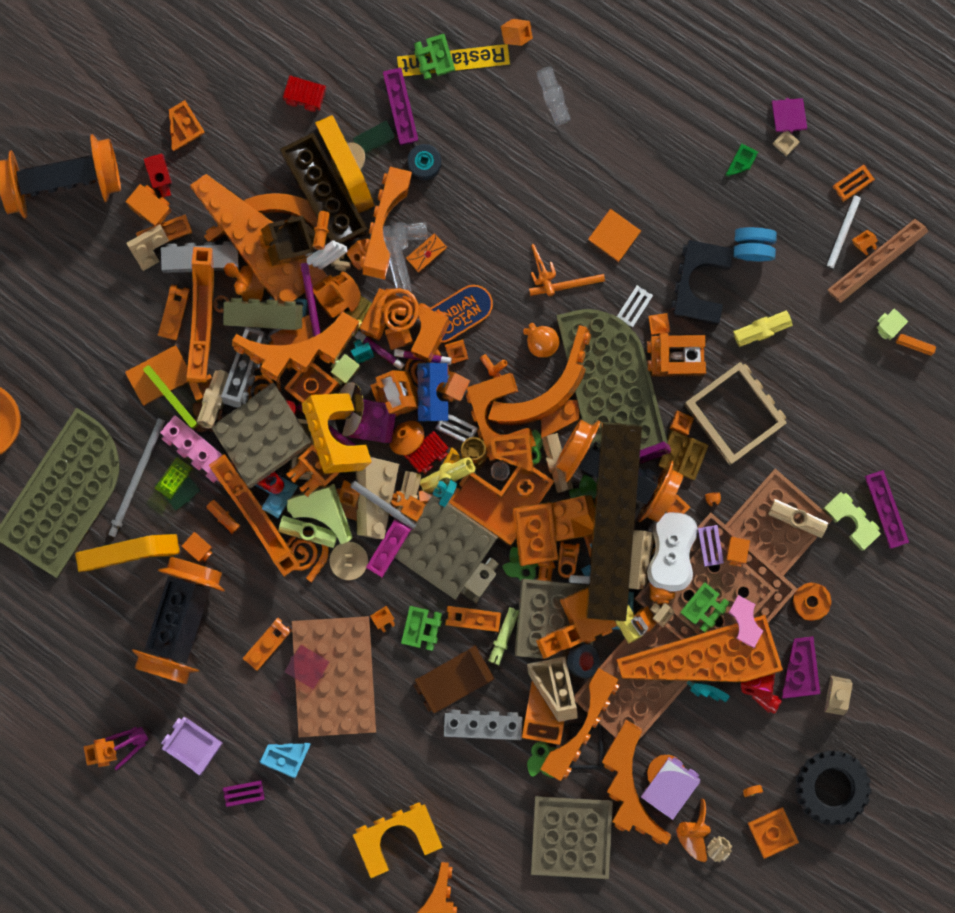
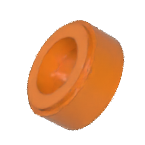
M756 785L744 789V797L763 793L762 786Z

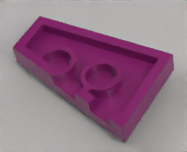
M813 636L793 639L782 698L820 694Z

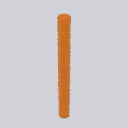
M604 274L555 283L552 286L554 291L604 282L605 277ZM544 286L529 289L530 296L547 293Z

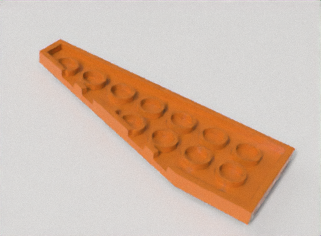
M207 174L190 185L191 189L273 300H278L279 304H284V301H294L305 293L300 264L307 263V258L274 266L271 264L267 251L270 246L265 245L261 232L263 227L273 223L271 220ZM308 264L313 287L327 275L323 269H318V266L313 267V264Z
M765 615L754 618L757 626L763 630L754 648L737 640L739 626L736 623L617 659L622 679L748 682L781 672L783 668Z

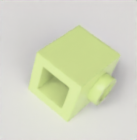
M893 309L888 315L884 313L879 318L878 322L880 324L876 328L879 330L878 334L882 338L891 340L908 321L897 310Z
M344 354L330 368H332V378L339 385L342 383L346 385L361 367Z

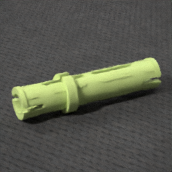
M509 607L497 640L493 642L494 647L488 659L489 662L496 665L500 664L503 653L508 648L507 643L517 621L518 610Z

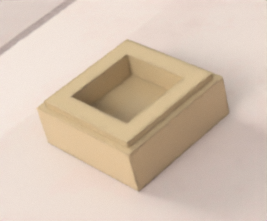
M787 131L783 132L773 142V145L787 157L800 141Z

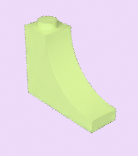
M334 484L314 490L309 497L302 493L292 496L287 500V509L293 518L309 517L325 523L336 534L340 544L346 543L353 538Z

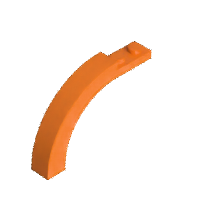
M275 193L258 195L243 200L261 214L285 213L295 217L303 216L305 222L313 228L317 227L318 219L306 199ZM212 226L206 231L204 237L207 242H215L224 236L225 233L219 226Z
M193 247L191 263L193 275L192 327L186 378L187 382L206 383L213 321V248Z
M579 325L567 366L562 376L552 388L541 396L527 402L511 404L493 401L488 419L492 423L501 425H521L540 420L564 405L578 388L586 371L580 363L584 361V349L591 339L588 328Z
M224 454L210 463V469L241 510L282 575L286 576L299 567L297 559L278 532V529L265 510L262 509L261 504Z

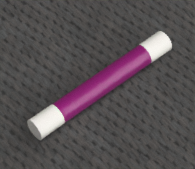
M360 331L355 335L356 339H360L363 344L369 343L374 352L399 370H402L405 366L403 362Z
M395 349L394 356L421 360L414 357L411 351ZM434 355L431 362L448 363V365H451L452 358Z

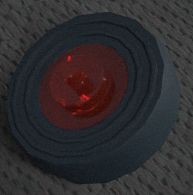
M581 643L575 645L570 650L567 664L571 674L585 679L596 673L599 666V654L592 645Z

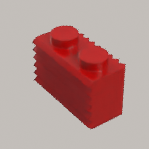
M289 75L283 100L286 101L287 105L297 107L298 104L305 106L304 109L307 111H320L326 93V86Z
M433 431L423 439L422 444L417 450L405 455V458L419 474L422 472L426 474L434 467L432 463L437 459L440 462L448 455L447 451L449 448Z

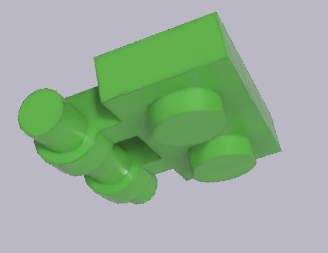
M445 34L426 39L428 46L424 48L421 42L414 43V53L419 60L420 73H423L424 80L432 78L430 71L434 69L437 76L455 71ZM430 53L433 62L428 64L425 55Z
M704 582L680 613L693 624H696L701 619L704 623L700 629L706 633L709 628L714 627V622L718 617L727 611L726 607L730 603L726 599H723L720 604L715 600L720 594ZM710 606L714 607L715 610L707 617L704 613Z
M410 606L401 644L420 648L421 642L426 641V650L433 651L434 645L438 641L436 637L438 628L442 624V621H440L442 613L434 612L433 619L427 618L429 610ZM426 624L431 625L429 636L423 635Z

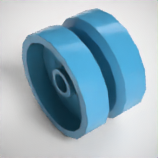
M754 227L736 229L734 240L740 244L734 246L733 257L746 261L775 260L776 249L770 245L776 243L777 232L771 229Z

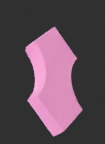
M738 595L729 614L736 619L739 626L737 640L754 648L763 630L757 626L753 617L755 604Z

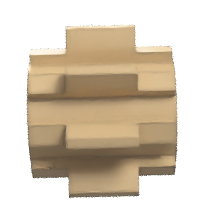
M720 836L717 839L714 837L707 846V853L715 862L725 861L732 852L730 842Z

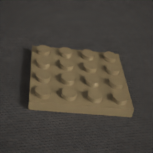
M274 383L246 401V404H242L241 407H238L218 421L212 428L249 488H252L313 444Z
M432 495L424 507L422 515L416 522L415 528L411 529L395 558L456 600L464 585L482 562L498 536L450 503H447L446 507L439 505L441 497Z
M521 579L515 656L543 659L536 640L557 629L570 625L560 600L587 588L588 585ZM573 647L561 650L544 659L565 657L567 661L568 654ZM582 654L579 662L587 663V655Z
M535 796L531 875L609 879L613 801Z

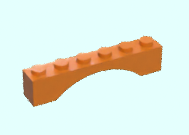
M390 167L388 174L384 173L382 184L385 185L384 190L380 189L378 201H380V205L375 206L373 217H376L375 223L371 222L369 233L372 234L371 239L366 240L364 250H367L366 256L362 255L360 267H363V275L384 280L386 278L390 253L384 241L383 226L391 210L407 197L411 183V171Z
M598 667L589 683L590 707L582 728L568 743L550 751L541 767L542 771L560 781L562 778L566 779L572 770L569 768L572 760L576 762L581 754V751H579L582 744L586 745L591 737L588 732L591 727L596 728L601 719L598 717L601 710L605 711L611 702L607 699L611 693L615 695L620 686L617 683L618 678Z

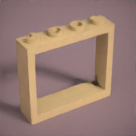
M741 362L684 404L729 465H732L786 424L784 413L781 410L777 411L772 397L769 394L765 395L762 391V384L758 379L754 380L752 378L750 368ZM739 371L777 423L734 455L696 405V402Z

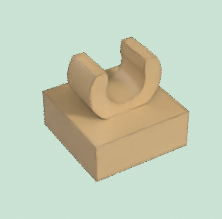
M654 603L650 608L656 614L653 619L661 627H664L675 613L666 603L662 607Z

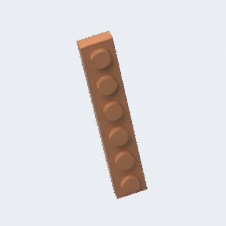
M914 219L828 289L830 295L840 303L928 233L926 226Z

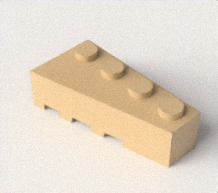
M370 457L372 463L363 471L356 472V480H358L360 485L391 505L390 501L393 497L399 464ZM360 494L358 509L356 510L357 535L373 539H384L389 513Z

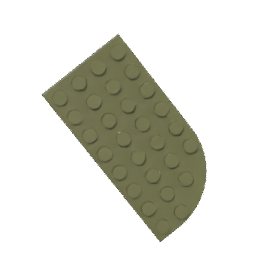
M584 309L556 315L567 362L579 325L587 327L591 334L590 342L584 349V361L580 363L586 371L575 393L582 420L590 425L598 420L600 421L599 428L592 442H600L602 422L641 425L640 450L661 442L667 443L650 372L648 371L646 356L636 333L617 316L599 310Z
M75 409L0 524L1 543L56 578L64 570L117 485L119 477L118 451L112 437L98 421L80 409Z

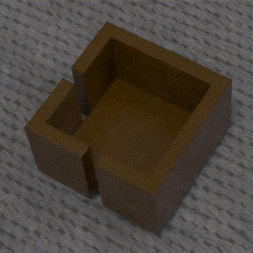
M303 216L269 223L261 229L265 245L270 246L267 251L272 266L307 258L314 253Z

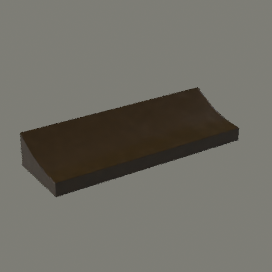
M314 132L281 148L280 153L317 219L320 211L329 213L327 226L329 241L344 244L367 235L368 228Z

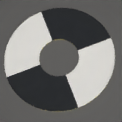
M352 382L344 385L339 394L349 393L355 410L351 418L335 420L338 431L344 436H350L356 431L363 414L361 390L357 384Z

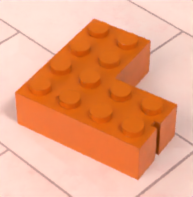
M517 467L500 491L476 474L471 473L461 480L459 486L462 489L456 488L448 503L511 546L516 539L513 508L540 504L554 484V481L534 467V471ZM524 478L530 479L534 484L533 493L528 497H522L517 492V484ZM524 483L523 486H520V488L523 489V492L525 493L528 489H531V487L527 486V483Z

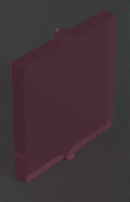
M300 645L295 655L291 657V661L284 672L314 689L319 679L324 676L323 673L330 661Z

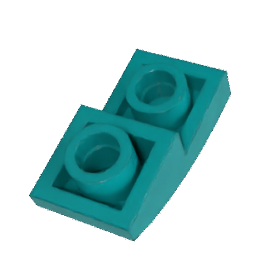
M687 681L686 683L691 687L690 691L698 697L703 695L707 698L709 695L717 702L719 699L726 702L730 697L725 692L707 683L699 681Z

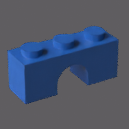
M418 363V421H448V401H440L436 395L437 386L442 382H448V363Z

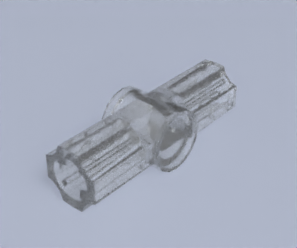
M552 66L537 71L536 74L543 90L542 95L546 106L550 109L555 126L571 121L564 102L563 90L558 85Z
M399 222L383 226L384 241L391 244L408 243V241L428 239L426 222L411 224Z

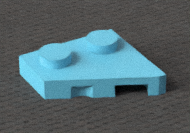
M269 744L260 764L295 779L311 744Z

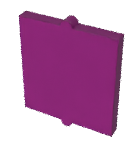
M786 98V100L772 101L776 132L790 131V133H793V131L807 130L803 98Z

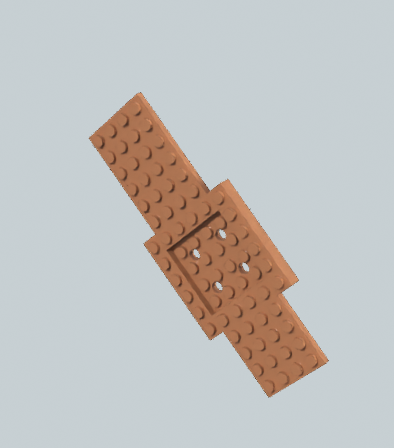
M777 469L771 472L726 524L710 513L697 527L698 529L714 525L718 526L724 561L723 564H719L718 572H711L709 566L704 567L699 533H697L689 555L693 571L692 580L685 589L675 591V598L669 601L668 604L675 613L664 627L656 623L650 631L630 644L624 639L599 667L619 679L617 682L620 684L615 695L611 693L607 699L611 701L605 711L601 710L598 715L601 718L599 724L614 737H616L624 721L628 720L642 729L640 739L687 686V681L622 679L617 664V659L704 633L700 629L704 623L701 619L696 624H693L680 613L689 602L683 597L686 590H691L695 594L705 582L720 594L716 598V602L720 604L723 599H726L730 603L726 607L727 611L720 615L723 619L722 626H714L709 628L707 632L737 623L736 619L729 614V611L738 597V589L740 587L748 589L749 594L745 599L755 604L753 617L765 615L768 623L798 590L784 575L815 541L817 536L799 528H794L790 524L768 515L771 506L776 499L826 521L828 525L833 519ZM794 515L795 523L801 524L803 522L802 515ZM710 530L715 560L717 561L719 559L716 548L714 530ZM704 531L703 536L708 562H711L707 533ZM730 537L750 540L746 564H741V567L729 565L730 561H725ZM649 581L644 590H641L634 600L643 608L648 606L650 609L654 603L657 605L658 603L650 598ZM710 606L704 614L709 617L715 608ZM593 676L574 695L575 702L587 713L590 707L589 683Z

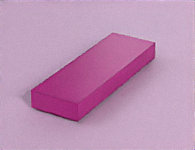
M395 519L366 568L383 577L410 533L411 528Z

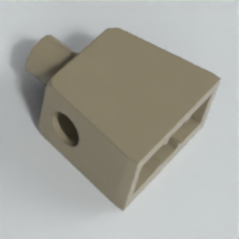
M489 558L485 565L480 563L464 585L461 594L476 604L495 578L496 573L494 571L499 564L492 558Z

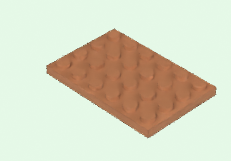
M369 616L292 621L299 737L376 732Z

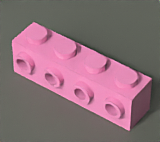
M175 415L160 432L163 435L162 440L169 446L174 444L178 448L176 452L183 458L188 456L192 459L191 464L199 471L201 468L207 472L205 476L213 483L216 480L221 483L210 469L209 464L221 457L222 454Z

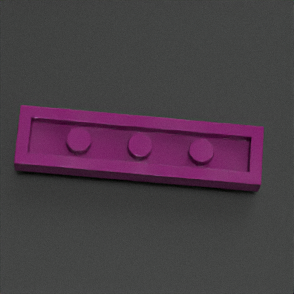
M402 68L383 71L400 146L419 142Z
M884 470L865 476L889 548L892 549L909 543Z

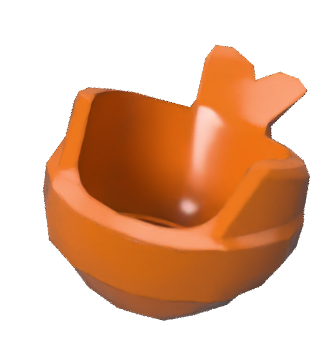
M530 323L529 328L523 330L524 335H528V348L533 355L547 358L558 350L559 337L553 328L548 326L536 327L534 323Z

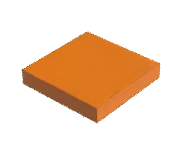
M610 209L588 241L619 262L641 233V230Z
M783 807L747 823L763 859L799 843Z

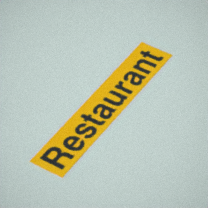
M508 44L450 51L455 71L510 64ZM426 54L427 63H432L431 54ZM415 55L397 57L398 68H402L403 76L423 74L420 73V63ZM431 70L430 73H436V70Z

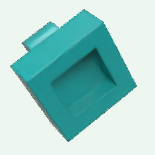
M360 339L353 342L355 349L351 350L356 363L360 364L374 357L369 343L363 345Z
M450 480L447 485L443 481L438 482L437 487L441 490L434 488L432 494L436 497H441L439 505L446 507L457 486L456 482Z

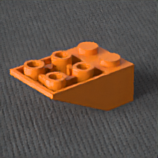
M532 681L522 738L560 745L564 721L558 722Z

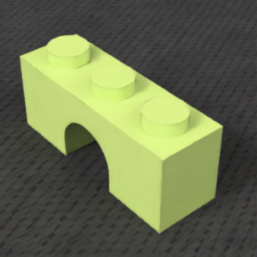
M840 492L822 510L835 523L842 517L852 518L856 528L849 538L863 551L881 534L878 531L880 528L873 521L869 522L865 518L866 513L860 507L856 508L852 504L853 500L847 493L843 494Z

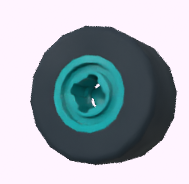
M417 145L408 155V169L412 172L413 177L419 180L432 179L441 169L440 153L431 145Z

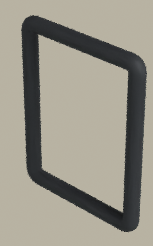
M569 723L567 725V743L571 740V727L583 726L584 723ZM597 724L599 726L600 765H572L571 762L569 768H603V726L601 724Z

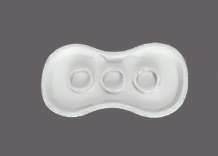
M669 512L665 513L658 523L654 522L652 532L656 549L654 557L648 566L647 575L650 583L656 588L680 591L690 584L693 577L689 555L690 549L697 537L698 529L692 517L682 513Z

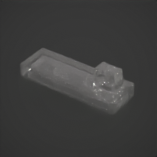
M385 236L384 241L390 253V266L396 288L412 291L402 252L403 249L408 247L406 236Z

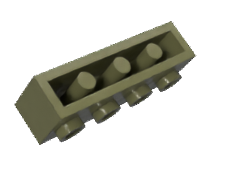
M232 297L230 301L224 302L223 325L297 330L302 328L303 305H296V301H284V304H279L278 300H266V303L260 302V299L242 301V298Z

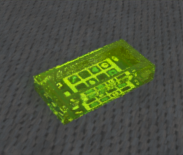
M176 457L155 489L171 500L193 468Z

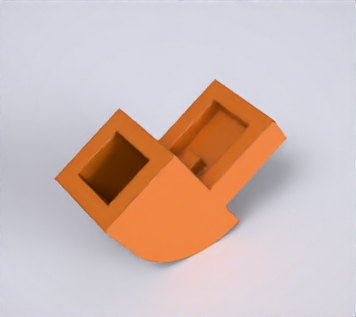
M574 623L536 640V643L544 659L561 650L571 648L585 641L578 623Z

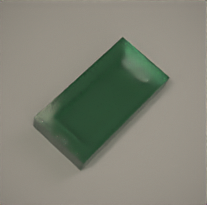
M386 120L354 137L353 140L363 148L366 154L395 139V135Z

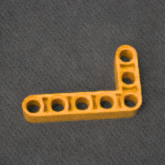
M333 115L315 122L357 211L361 213L374 207V202L362 172Z
M177 534L150 535L76 552L75 556L78 572H85L147 557L180 554Z

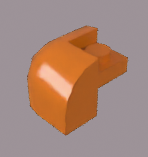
M343 271L340 273L341 275L332 277V275L327 276L312 287L314 298L330 318L341 315L346 308L353 312L360 302V291L357 284L350 275Z

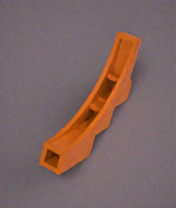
M342 312L337 320L325 331L303 342L281 346L265 345L250 341L236 334L232 340V346L236 352L242 355L245 353L250 356L254 363H261L262 375L270 381L275 380L277 382L289 363L296 371H303L305 373L317 355H320L324 362L335 364L359 327V321Z
M625 720L602 759L606 769L612 772L614 770L618 771L607 790L610 793L609 797L618 802L620 800L623 801L612 822L621 831H630L634 825L636 826L635 830L645 835V833L653 836L652 840L655 842L668 844L671 834L661 828L648 815L636 792L632 773L633 755L642 729Z
M441 862L439 877L434 890L417 913H457V907L453 906L454 902L446 901V898H450L451 887L447 886L448 879H452V867H449V862Z

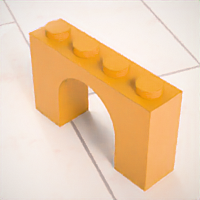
M349 393L310 395L302 403V409L324 473L363 471L372 463L366 445H343L332 437L328 429V420L346 419L355 411Z
M418 802L409 806L410 810L405 813L400 810L392 813V818L386 821L384 817L374 821V826L367 828L364 825L355 829L357 833L353 834V837L370 878L389 871L381 851L380 841L384 832L392 826L402 825L413 830L424 855L443 848L425 804L421 805Z

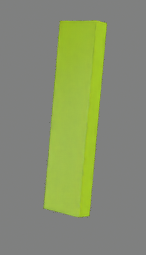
M147 365L143 369L144 372L192 430L198 427L193 417L150 365Z

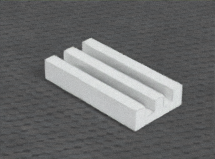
M331 241L325 245L324 250H318L309 256L307 264H313V267L318 266V269L322 270L347 253V246Z
M637 285L617 317L633 328L653 295ZM636 293H641L625 318L622 317ZM643 296H646L647 299L632 322L628 321Z
M448 414V419L471 429L472 432L465 431L447 421H439L435 428L461 442H464L466 439L442 428L441 425L450 427L469 438L474 437L478 429Z

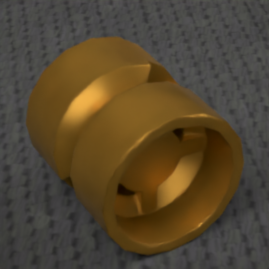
M471 437L462 443L461 457L462 459L469 457L473 461L475 470L482 468L486 462V446L480 438Z

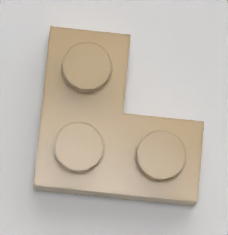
M159 224L127 242V245L144 271L159 262L153 250L168 242L169 239Z

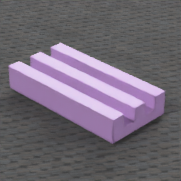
M718 526L698 528L704 567L723 564ZM710 530H714L716 548L719 559L717 561L715 560ZM704 531L707 533L711 562H708L703 536Z

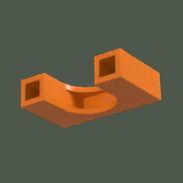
M379 288L360 326L361 333L379 341L387 326L384 321L385 306L394 299H404L412 306V315L414 316L415 307L411 298L407 296L400 297L396 294L387 297L381 313L379 329H373L372 323L376 302L384 292L390 290L388 288L385 290ZM403 303L393 304L388 311L389 321L391 320L392 311L399 307L406 308V314H408L407 306ZM420 303L418 319L421 322V330L411 352L414 357L431 363L450 321L445 313L441 311L434 312L430 310L429 306Z
M512 373L467 387L466 398L469 404L472 403V417L475 422H478L479 429H477L479 438L484 440L486 458H489L490 461L497 460L492 456L491 438L530 434L531 448L536 447L531 428L502 435L494 431L488 421V411L493 401L519 392Z

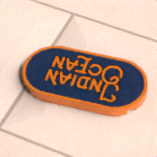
M468 285L430 308L434 312L441 311L445 313L450 321L441 343H447L488 318L493 307V301L490 293L484 287Z

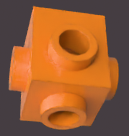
M367 239L357 241L346 253L352 265L358 270L363 269V267H360L362 255L366 256L367 250H364Z
M105 738L94 740L92 745L83 746L87 766L98 764V767L110 765L109 761L117 760L114 741L106 742Z

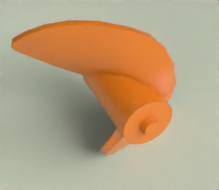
M227 263L224 267V272L229 277L237 278L234 287L236 293L242 295V300L260 299L261 302L265 288L250 267L243 266L239 272L234 263Z
M701 799L698 821L681 822L676 829L678 839L690 856L701 862L707 861L703 837L711 832L710 827L704 823L706 815L704 799Z

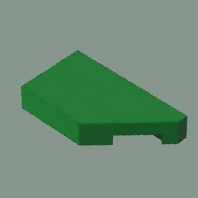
M741 143L726 176L729 177L750 170L758 151Z

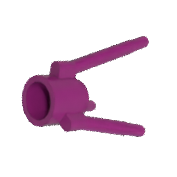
M134 727L131 730L105 738V741L129 735L130 739L114 747L115 751L131 742L134 746L137 745L115 766V770H118L140 748L146 746L145 742L149 739L142 727L138 729Z

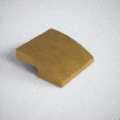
M670 430L667 443L670 446L671 452L660 456L656 466L664 469L667 463L672 460L673 470L682 474L685 478L695 480L708 445Z

